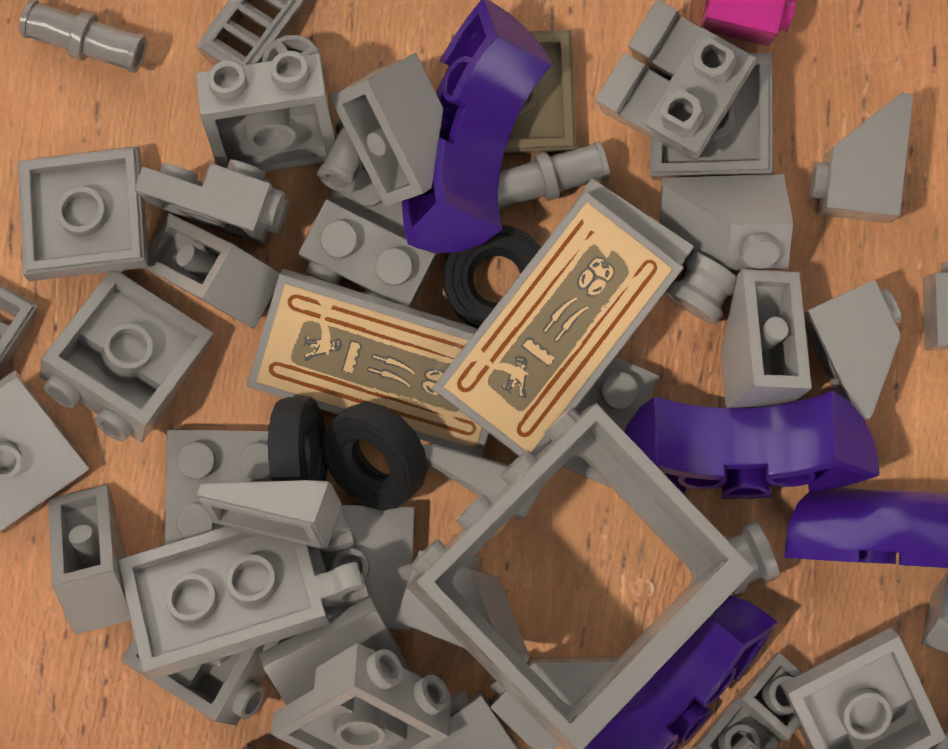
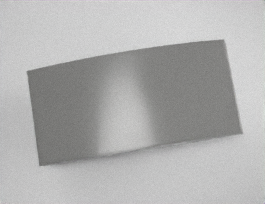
M780 652L776 653L724 708L691 749H731L744 736L758 749H775L781 741L788 740L800 724L781 684L802 674V672Z

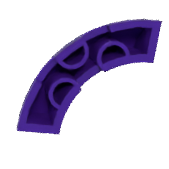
M481 0L472 10L440 59V62L448 65V68L436 92L443 107L432 188L423 194L402 201L403 224L407 244L417 249L435 253L461 252L485 243L503 229L498 206V186L505 148L511 130L525 101L542 76L552 66L544 48L531 32L510 13L489 0Z
M833 390L797 402L752 408L696 406L655 396L638 409L624 431L684 495L686 487L692 489L718 487L722 488V499L772 498L771 486L796 487L808 484V490L810 493L855 484L880 475L875 441L864 418L850 401Z
M848 487L814 493L809 491L797 503L789 520L784 558L896 564V552H898L899 565L948 568V493Z
M730 595L584 749H673L675 744L682 749L714 713L708 705L712 704L726 690L733 679L739 681L767 641L777 621L749 601Z

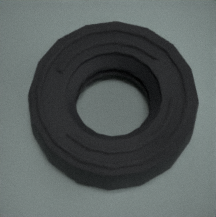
M502 225L503 229L485 243L461 252H450L444 266V291L451 309L466 325L479 328L498 304V302H490L484 299L476 291L473 281L477 266L483 260L492 256H503L511 260L518 267L521 274L541 248L528 233L509 225Z
M287 397L280 399L274 405L268 431V461L271 481H326L328 467L325 464L322 449L325 426L318 404L311 397Z
M368 402L350 406L340 413L326 428L322 442L325 464L335 482L348 496L362 505L381 511L395 509L406 503L423 486L428 470L425 449L416 432L400 415L385 406ZM359 439L367 440L384 454L390 466V474L382 473L367 461L360 449Z

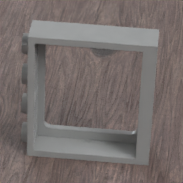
M597 403L581 411L579 414L570 407L558 417L544 432L552 441L535 457L529 450L520 455L500 476L507 485L491 501L482 494L471 503L456 519L463 529L446 546L439 539L431 543L412 562L411 566L418 573L405 585L561 749H584L755 570ZM578 456L586 460L688 567L692 579L689 586L576 703L569 705L556 695L455 589L453 578L456 572L570 458Z

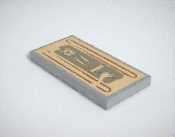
M585 191L432 389L518 456L529 450L535 457L551 440L544 433L547 428L570 407L575 409L684 267Z
M282 268L247 387L283 398L311 397L317 402L319 409L335 414H340L350 406L365 402L382 405L400 415L416 432L419 439L479 457L482 455L489 434L432 389L478 328Z

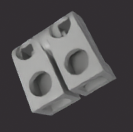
M655 0L628 45L633 57L623 53L595 101L603 114L685 157L697 160L756 65L757 59L703 27L700 28L679 15L678 10L663 1Z

